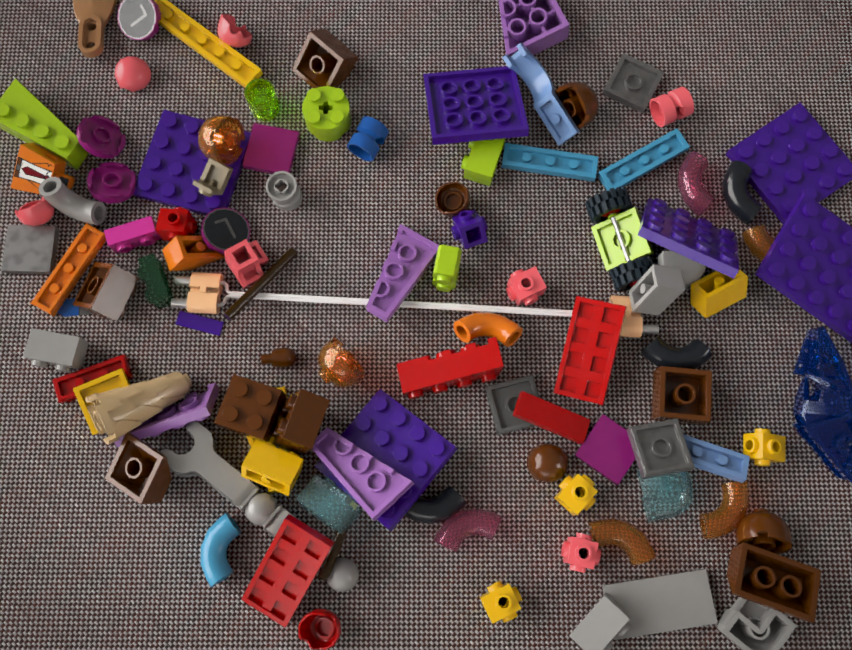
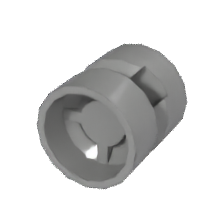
M278 171L269 176L265 187L275 206L283 211L296 209L302 202L303 195L294 176L286 171Z

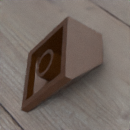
M130 432L125 434L104 478L139 504L161 503L172 481L167 457Z

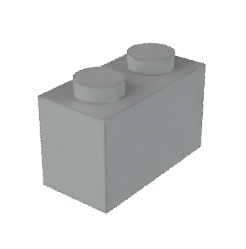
M653 264L629 290L632 312L659 316L685 291V282L682 277L681 268Z
M31 328L23 357L31 360V365L47 368V365L56 366L55 370L71 373L72 369H82L89 342L77 336Z
M606 593L569 636L583 650H611L614 645L610 641L616 634L622 637L631 627V624L628 623L631 615Z

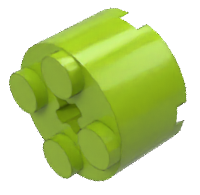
M331 86L312 88L307 92V96L302 104V112L309 132L320 141L332 142L340 139L346 131L348 132L352 122L349 101L343 90Z

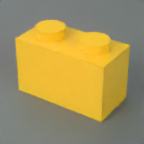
M740 269L735 278L715 271L691 284L690 304L701 315L708 318L747 297L748 276Z
M255 439L241 465V477L289 496L302 471L304 459L292 451L286 452L276 448L271 442H262Z

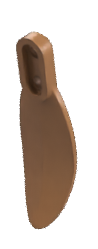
M73 0L74 14L79 23L78 48L85 57L95 58L103 52L105 26L113 14L116 0Z

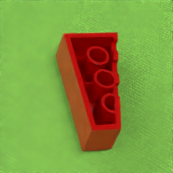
M497 338L487 339L488 344L482 346L475 342L467 344L457 353L451 349L436 354L435 359H431V356L427 355L396 364L403 397L409 396V399L423 397L424 392L433 391L434 394L448 391V387L455 385L458 388H465L473 385V381L482 379V383L496 380V376L500 375L504 367Z

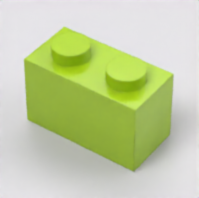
M506 138L469 142L468 148L471 149L469 156H464L461 169H464L463 178L490 186Z

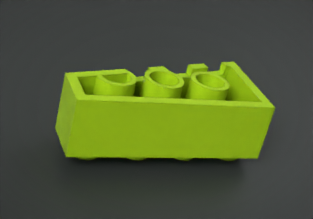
M17 79L13 80L0 98V128L26 143H35L65 160L68 166L78 170L89 152L79 144L76 135Z

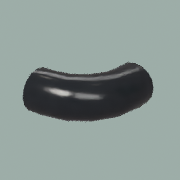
M733 161L729 165L722 182L723 198L729 211L740 221L748 225L762 205L756 202L747 191V182L752 176V169L744 162Z
M659 336L641 352L647 360L658 368L660 366L695 369L712 357L709 348L700 340L694 339L688 345L676 348L668 345Z
M447 486L438 496L427 498L420 495L405 516L415 522L433 524L450 519L467 502L457 491Z

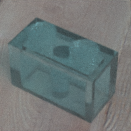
M315 475L296 500L307 512L342 536L361 510L349 491L344 490L341 492L337 489L338 485L330 478L326 477L323 480Z

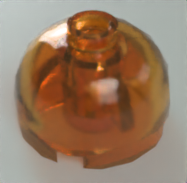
M218 115L204 121L198 133V145L207 159L210 158L219 163L231 165L237 161L242 153L243 148L239 147L241 140L245 141V133L238 119Z
M333 337L320 350L318 364L321 370L318 374L326 384L332 382L339 387L352 386L363 379L366 374L363 373V368L353 354L345 348L342 349L341 347L344 344L337 337Z

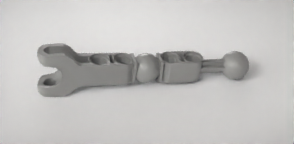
M197 421L187 423L185 427L189 435L194 439V446L191 451L181 455L169 449L162 450L160 453L167 457L169 469L179 477L199 476L242 512H245L246 517L251 523L262 525L264 530L275 537L285 517L288 514H292L282 506H278L276 499L272 495L260 492V489L249 479L241 477V473L215 452V441L208 429ZM337 558L328 578V585L338 592L351 590L359 579L357 565L349 558Z

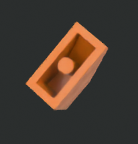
M201 235L176 236L162 249L169 271H190L225 257L224 254H220L221 252L208 248Z

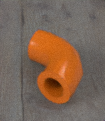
M491 312L473 313L458 319L453 324L455 334L465 343L477 337H496L503 345L510 347L516 343L523 332V329L517 323L503 315Z

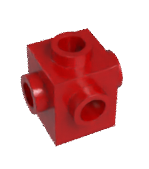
M160 208L155 230L163 241L171 242L176 236H193L197 231V221L190 211L185 208Z

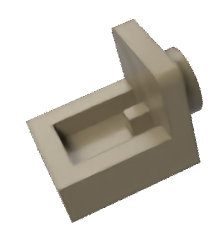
M209 158L201 178L194 180L192 185L198 187V191L208 197L223 195L233 168L215 158Z

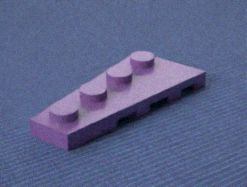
M400 224L388 258L382 267L381 275L367 303V311L388 323L436 258L439 245Z
M216 382L207 385L208 391L199 395L194 391L186 395V399L175 406L172 404L164 408L163 411L129 432L141 440L149 436L156 437L172 428L180 429L187 423L195 420L203 421L211 415L220 389ZM124 436L114 442L117 447H120Z
M328 427L316 437L312 450L374 521L414 485L411 480L380 462Z

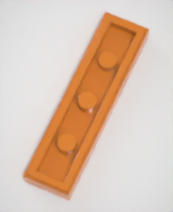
M86 223L31 304L55 316L106 242L105 233Z

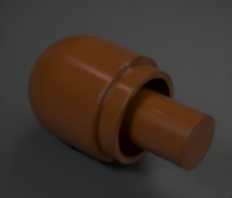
M287 347L276 348L272 350V354L261 355L262 364H273V367L277 368L290 367L296 361L295 351Z

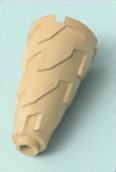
M172 372L149 381L115 388L99 394L96 392L86 397L85 401L87 403L93 402V404L87 406L88 412L99 435L107 433L108 437L104 438L103 441L109 445L118 441L127 432L140 426L141 423L163 411L164 408L183 399L190 392L189 388L192 387V383L186 373Z

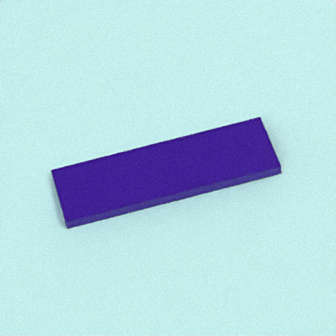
M179 311L175 324L220 336L224 322Z

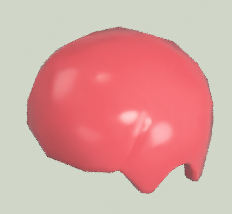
M227 14L221 15L218 23V36L224 43L234 48L245 47L251 43L252 34L246 30L245 25L237 27L235 17Z
M128 56L120 59L117 63L115 79L121 89L124 88L135 92L144 89L150 83L152 73L148 63L144 60Z
M42 197L41 200L26 203L19 210H15V214L23 224L35 227L47 223L54 215L55 208Z

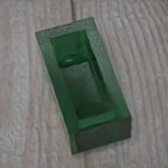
M154 253L137 259L140 268H137V272L141 281L146 283L147 290H144L149 304L153 303L158 309L170 306L173 295L161 260Z

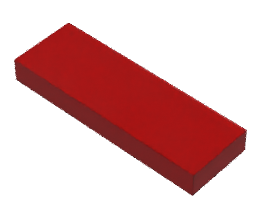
M123 354L53 379L52 382L58 403L63 404L77 399L73 388L121 368L124 369L128 380L133 379L127 356Z
M524 391L520 392L512 415L578 444L584 443L591 421L588 418Z

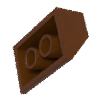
M745 542L731 549L727 578L732 595L801 620L815 623L821 577L820 569Z

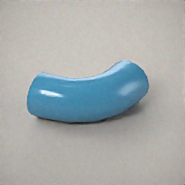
M227 512L219 517L207 530L201 545V567L211 587L216 586L234 572L227 560V548L231 541L241 534V530Z

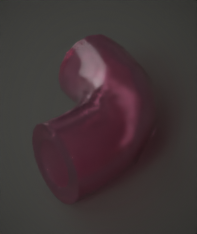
M690 152L685 157L678 171V189L687 206L700 216L715 197L704 188L702 183V175L709 165L707 159L698 152Z
M479 508L462 510L444 522L433 541L457 552L462 541L469 536L480 535L492 540L502 516Z

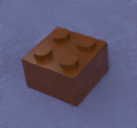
M660 366L653 371L651 421H665L678 418L679 423L704 425L711 422L712 371Z
M233 374L214 423L221 428L262 442H269L273 428L280 415L281 407L286 399V394L280 389Z
M304 389L291 394L289 399L286 398L281 407L280 412L284 413L280 422H276L271 436L275 438L272 444L299 455L313 449L330 400Z

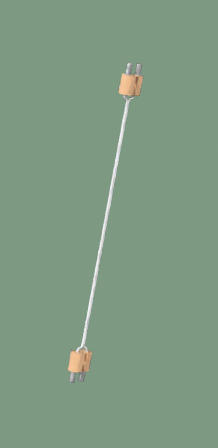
M192 272L191 277L175 276V284L189 285L191 289L188 292L187 299L172 298L171 307L187 308L188 313L219 314L220 307L226 304L228 298H240L245 292L230 291L221 273ZM225 286V291L229 295H226L221 303L220 296L223 294V287ZM258 293L253 298L367 305L369 299L275 293ZM610 296L609 303L627 307L620 337L641 338L642 333H659L658 325H643L641 313L632 312L630 296ZM403 301L399 306L404 308L571 317L573 310L418 301Z

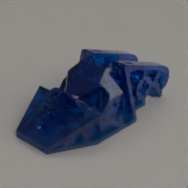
M815 327L807 330L806 338L803 341L792 373L802 379L794 400L793 413L796 422L792 423V426L834 476L852 482V445H848L852 443V382L846 366L825 327Z

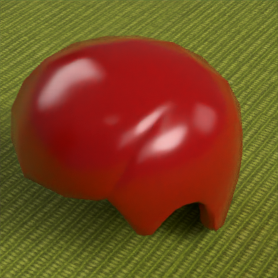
M317 608L310 611L302 618L298 625L299 639L306 641L310 649L327 650L333 647L341 636L340 620L329 609Z

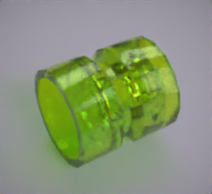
M261 78L249 82L245 87L244 95L251 114L259 121L265 122L274 119L279 113L280 105L272 83Z

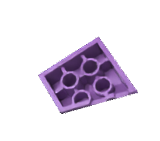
M498 0L506 55L508 54L511 57L519 51L517 48L519 43H523L535 55L568 38L569 23L556 0Z

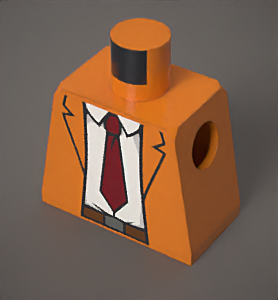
M35 143L20 144L11 188L40 194L39 186L44 180L50 177H58L71 190L75 178L64 174L66 169L65 160Z

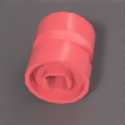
M682 86L669 91L668 94H662L651 99L649 102L650 113L654 122L659 127H664L675 122L676 119L680 120L692 115L694 112V101L690 92Z

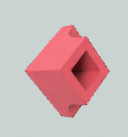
M245 239L224 251L227 265L244 290L252 286L264 274L261 267L269 263L267 255L257 240L248 243Z

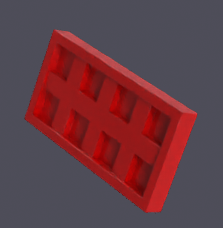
M576 296L553 393L604 405L626 314V306Z
M288 514L241 600L286 628L335 542Z

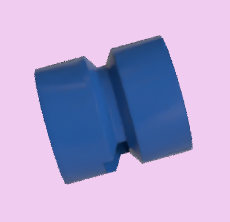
M364 116L356 128L358 133L352 135L347 148L355 156L372 162L380 150L379 145H382L386 140L389 130L380 121Z

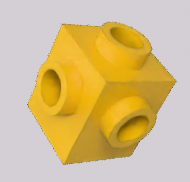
M754 429V433L743 434V454L750 456V460L754 461L755 466H770V463L785 462L786 436L771 434L770 429Z
M576 474L573 477L568 475L559 484L561 490L554 499L575 516L582 509L587 511L595 503L596 499L594 496L598 491L594 488L595 483L585 474L582 476ZM576 489L579 491V497L575 494Z
M501 580L488 586L489 592L479 596L492 624L501 619L504 623L518 616L516 611L521 609L518 602L522 601V597L517 587H511L507 582L502 584ZM505 597V604L500 606L498 603L499 599Z

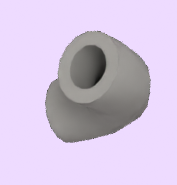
M50 177L40 184L39 193L63 214L75 220L94 225H100L105 220L106 207L103 202L87 199L76 194L60 178Z

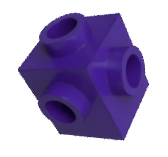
M464 210L457 216L452 217L454 226L451 227L452 235L455 241L459 240L465 249L488 242L485 231L488 228L485 218L483 216L480 217L475 210Z

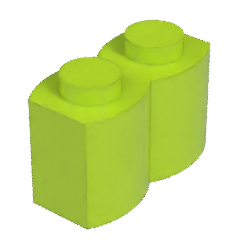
M443 244L438 246L432 284L439 291L450 292V290L456 288L462 250L459 247Z

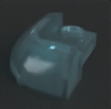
M637 471L643 493L641 499L648 523L673 518L682 514L689 507L693 498V486L688 471L643 480L640 471Z

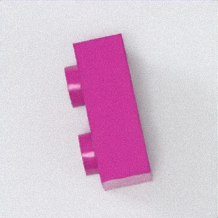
M152 216L104 230L107 244L115 253H127L132 248L141 245L150 246L162 238L155 230L157 222Z

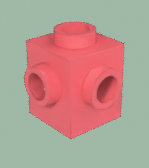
M535 266L526 271L520 269L512 273L507 283L506 292L511 301L515 300L517 306L524 303L528 306L538 301V297L544 294L547 287Z
M577 533L576 537H568L567 541L563 542L561 556L564 557L563 563L570 564V570L585 573L586 568L594 570V566L599 564L601 549H598L599 543L593 542L592 536ZM581 548L586 549L585 558L579 556Z

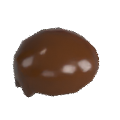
M458 181L449 182L439 187L435 195L436 208L447 217L457 216L460 212L468 210L470 206L471 196L469 190Z
M541 444L530 450L527 456V469L536 480L556 482L564 477L568 469V457L563 449L556 445Z

